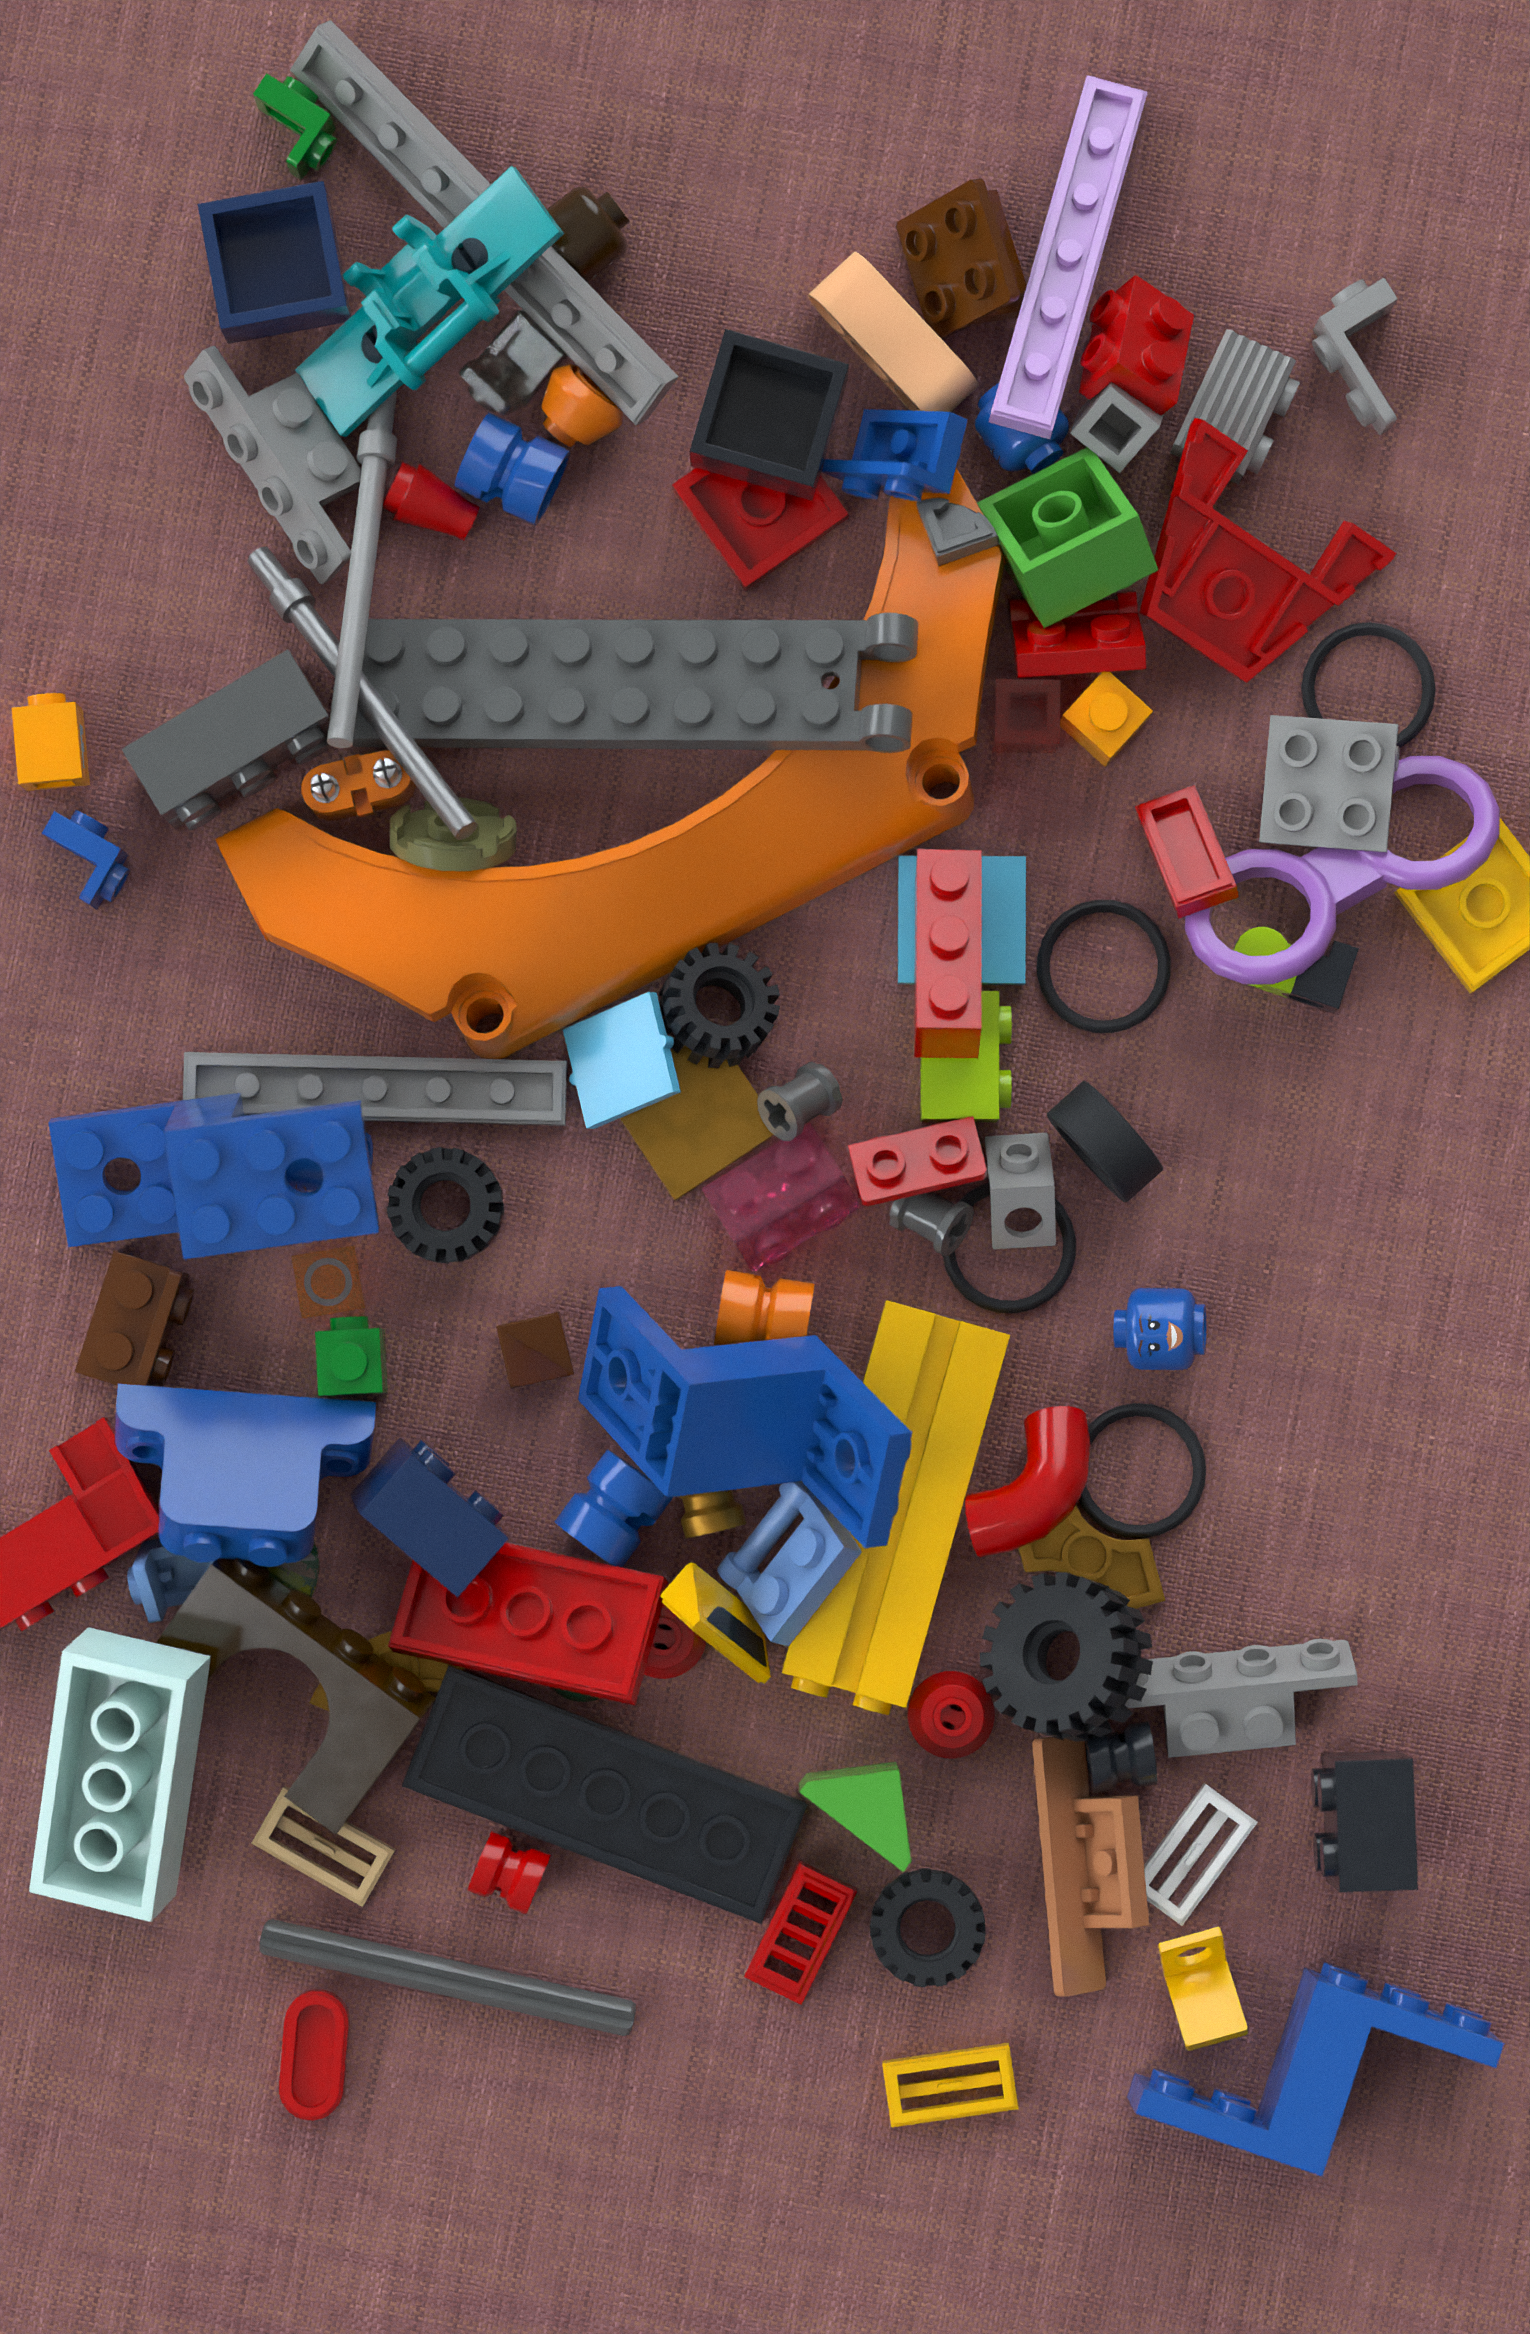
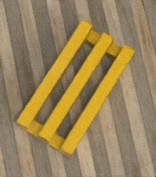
M1009 2043L882 2061L891 2128L1019 2109ZM996 2060H998L1000 2070L905 2084H898L897 2075ZM1002 2084V2096L906 2110L901 2108L900 2099Z

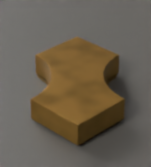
M1075 1506L1072 1514L1045 1538L1018 1548L1024 1572L1055 1571L1081 1576L1121 1592L1130 1599L1126 1606L1135 1609L1166 1601L1149 1539L1120 1540L1106 1536L1085 1521L1077 1506Z

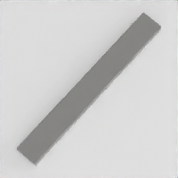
M331 20L316 27L290 71L304 85L317 94L318 100L445 229L491 184ZM552 246L504 289L635 425L642 423L651 416L679 377Z

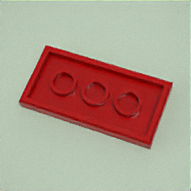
M505 1543L464 1591L456 1597L423 1567L412 1560L388 1647L395 1653L636 1705L663 1606L661 1602L663 1598L660 1595L668 1587L669 1582L664 1576Z

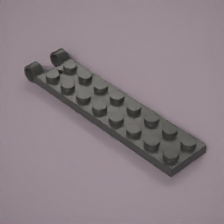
M899 613L875 614L869 617L868 620L368 619L362 672L420 748L865 750L896 753L905 751L911 746L913 714L905 707L892 704H873L858 711L862 660L905 662L914 659L917 655L919 623L915 618ZM830 676L838 677L840 679L839 685L834 689L824 688L823 682L826 678ZM357 708L352 746L387 747Z

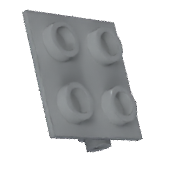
M1270 715L1259 843L1387 852L1394 772L1398 771L1400 748L1397 746L1399 725Z

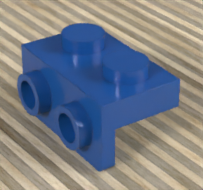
M864 409L852 460L825 459L822 473L842 480L841 490L843 492L867 499H878L880 490L890 496L909 501H921L923 493L950 494L968 419L945 411Z

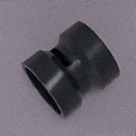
M1148 1721L1130 1723L1122 1734L1110 1732L1099 1737L1088 1733L1089 1741H1085V1748L1093 1793L1113 1791L1118 1783H1124L1128 1779L1137 1787L1157 1785L1156 1759Z

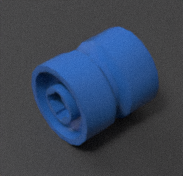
M488 413L479 425L467 448L454 486L486 503L495 497H499L502 499L505 512L536 526L544 516L558 489L571 453L569 450L540 436L527 442L522 439L521 427L492 413Z
M607 1449L586 1477L590 1486L587 1493H575L554 1522L611 1565L623 1567L641 1543L638 1529L641 1526H653L673 1497L667 1498L647 1476Z

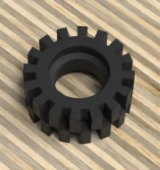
M718 943L707 944L701 953L697 947L689 951L683 961L680 959L659 993V996L662 997L659 1005L662 1016H665L663 1021L666 1033L668 1035L673 1032L676 1036L672 1049L678 1054L684 1046L688 1047L692 1052L687 1060L696 1065L703 1056L709 1057L708 1068H719L725 1059H727L729 1067L740 1064L745 1055L749 1059L774 1027L773 1023L779 1015L780 1005H774L780 996L778 985L767 986L768 981L773 976L768 966L757 972L753 966L759 957L750 951L744 960L737 958L739 950L737 945L728 944L723 953H719ZM713 985L730 992L740 1004L741 1014L739 1020L728 1026L717 1025L707 1020L696 1006L697 991L703 987Z
M431 1148L430 1151L419 1152L411 1157V1160L404 1167L401 1166L396 1172V1178L393 1184L389 1186L387 1194L389 1196L388 1207H386L387 1215L397 1239L415 1255L437 1263L462 1262L471 1259L478 1252L481 1253L489 1246L488 1244L492 1238L497 1235L501 1227L502 1215H504L503 1192L490 1168L475 1155L457 1148ZM445 1180L454 1181L463 1186L471 1202L470 1213L465 1222L459 1227L448 1231L437 1230L431 1227L425 1221L421 1212V1200L425 1191L432 1184Z

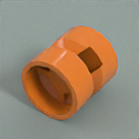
M726 1270L714 1346L807 1336L814 1284L779 1278L772 1288H766L761 1276Z

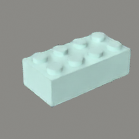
M90 1627L62 1651L29 1892L152 1922L176 1896L211 1656Z

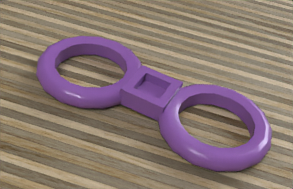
M1409 756L1399 760L1398 771L1394 772L1392 794L1415 784H1436L1455 791L1468 803L1474 816V826L1466 842L1451 855L1434 861H1410L1394 855L1388 849L1387 852L1322 847H1317L1302 857L1279 849H1247L1225 857L1235 883L1253 877H1273L1292 884L1305 896L1311 909L1310 922L1302 937L1288 949L1269 956H1248L1229 949L1216 937L1211 925V914L1215 907L1213 906L1185 916V931L1195 955L1215 974L1238 983L1276 984L1301 975L1324 955L1336 931V916L1387 887V883L1407 890H1438L1465 880L1487 861L1499 837L1500 808L1488 783L1469 766L1442 756Z

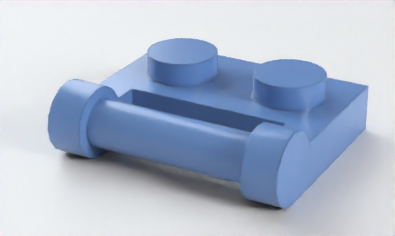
M802 1481L782 1483L779 1486L781 1496L738 1552L728 1553L717 1567L719 1576L729 1586L737 1590L769 1641L785 1646L791 1644L862 1552L848 1530ZM799 1513H801L804 1520L761 1574L757 1569Z

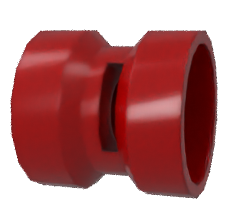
M491 1831L467 1890L484 1898L494 1894V1891L497 1890L501 1892L499 1897L506 1900L509 1908L527 1915L551 1855L535 1848L527 1851L519 1849L517 1853L511 1851L513 1845L510 1838Z

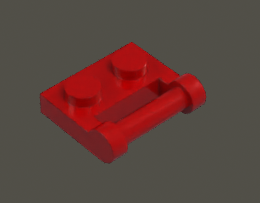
M1136 591L1116 592V599L1099 600L1077 611L1074 615L1046 628L1042 626L1025 599H1011L1008 601L1010 635L1018 678L1146 669V645L1138 614Z

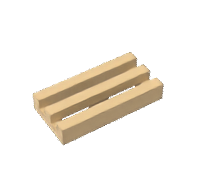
M284 1786L251 1844L363 1907L396 1849L347 1821L337 1834L376 1855L377 1857L373 1864H369L285 1816L283 1813L287 1806H290L316 1821L284 1797L290 1789ZM278 1827L362 1875L365 1878L361 1885L358 1887L270 1837L274 1829Z

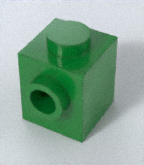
M368 1316L330 1318V1331H315L318 1396L388 1393L385 1329L369 1328Z

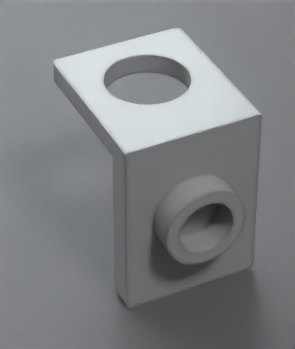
M1048 1133L985 1137L990 1189L992 1248L1010 1249L1056 1245L1055 1184ZM1018 1208L1034 1209L1042 1217L1037 1227L1025 1232L1010 1229L1005 1224V1218L1011 1211Z

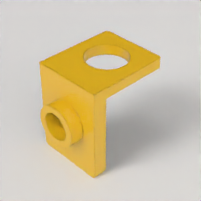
M1215 1927L1159 1943L1158 1948L1163 1975L1186 2050L1191 2051L1247 2035L1248 2027L1227 1963L1221 1928ZM1198 1947H1207L1205 1950L1198 1954L1187 1957H1177L1187 1950Z

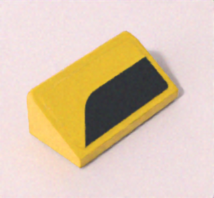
M690 1562L660 1595L663 1598L661 1602L692 1631L757 1683L762 1682L765 1684L771 1675L764 1631L742 1601L695 1563Z

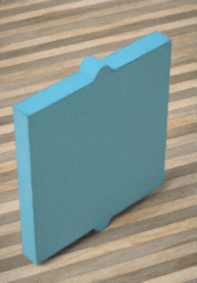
M647 992L563 1029L573 1071L569 1081L572 1085H576L586 1128H598L681 1092L670 1050L674 1040L671 1036H667L657 993Z

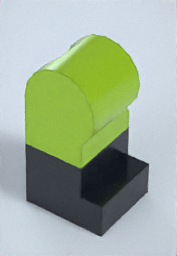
M1256 927L1249 929L1241 935L1232 950L1248 956H1269L1288 949L1291 944L1287 943L1281 933L1272 928ZM1334 940L1329 946L1327 955H1323L1301 975L1276 984L1248 985L1334 1014L1340 1007L1359 948Z

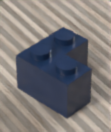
M399 1437L350 1493V1496L360 1515L458 1597L509 1539L504 1530L498 1525L505 1515L476 1490L468 1499L460 1493L450 1482L456 1475L449 1467L450 1464L423 1440H420L413 1448Z

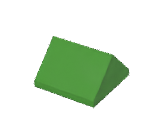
M896 1761L805 1774L799 1782V1792L902 1872L905 1871L911 1863L900 1773Z

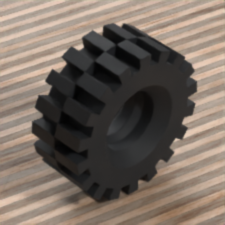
M1056 1572V1577L1045 1573L1033 1576L1034 1588L1019 1583L1009 1591L1016 1601L1012 1605L999 1601L992 1611L993 1614L1001 1618L997 1629L985 1626L982 1639L993 1642L991 1652H980V1667L993 1671V1676L983 1679L986 1692L1000 1696L994 1703V1706L1001 1714L1013 1717L1011 1722L1021 1728L1060 1740L1065 1738L1075 1742L1089 1741L1088 1733L1102 1737L1112 1732L1108 1719L1124 1723L1133 1714L1125 1706L1128 1699L1131 1698L1141 1702L1147 1690L1136 1685L1140 1673L1151 1675L1153 1661L1141 1658L1142 1649L1152 1648L1151 1636L1149 1633L1135 1629L1144 1623L1145 1620L1138 1609L1126 1606L1130 1599L1121 1592L1110 1589L1107 1585L1065 1572ZM1071 1631L1079 1639V1661L1074 1671L1065 1680L1056 1681L1049 1676L1046 1660L1048 1650L1059 1634Z

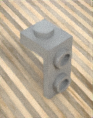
M1385 278L1369 287L1361 279L1336 294L1331 299L1335 308L1319 317L1313 328L1317 338L1312 340L1313 348L1323 366L1330 373L1338 370L1351 391L1345 396L1357 420L1364 427L1372 423L1379 435L1390 430L1395 424L1397 417L1351 345L1348 337L1392 310L1398 298Z

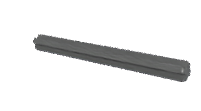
M274 1919L267 1920L264 1924L259 1943V1951L263 1955L620 2036L630 2034L636 2013V2004L631 2000Z

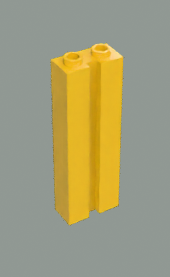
M885 1301L862 1382L912 1432L911 1453L905 1463L898 1495V1511L895 1517H893L886 1546L864 1548L850 1533L862 1552L788 1646L781 1671L784 1674L793 1676L791 1688L828 1698L831 1686L854 1692L855 1696L852 1705L885 1715L890 1714L892 1704L906 1708L1010 1338L1009 1334L943 1317L892 1301Z

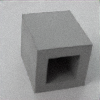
M1111 382L1091 400L1088 399L1080 408L1070 434L1120 473L1160 427L1164 414L1160 416Z

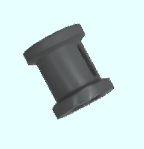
M808 1062L797 1070L796 1078L781 1087L770 1086L758 1095L757 1106L760 1117L768 1130L783 1141H791L803 1132L804 1124L818 1115L830 1116L841 1108L843 1098L840 1093L839 1083L832 1072L822 1064Z
M928 1192L894 1200L889 1214V1224L899 1231L906 1230L907 1228L933 1242L934 1251L943 1256H948L959 1247L967 1235L973 1221L974 1210L972 1206L963 1201L954 1204L934 1192Z

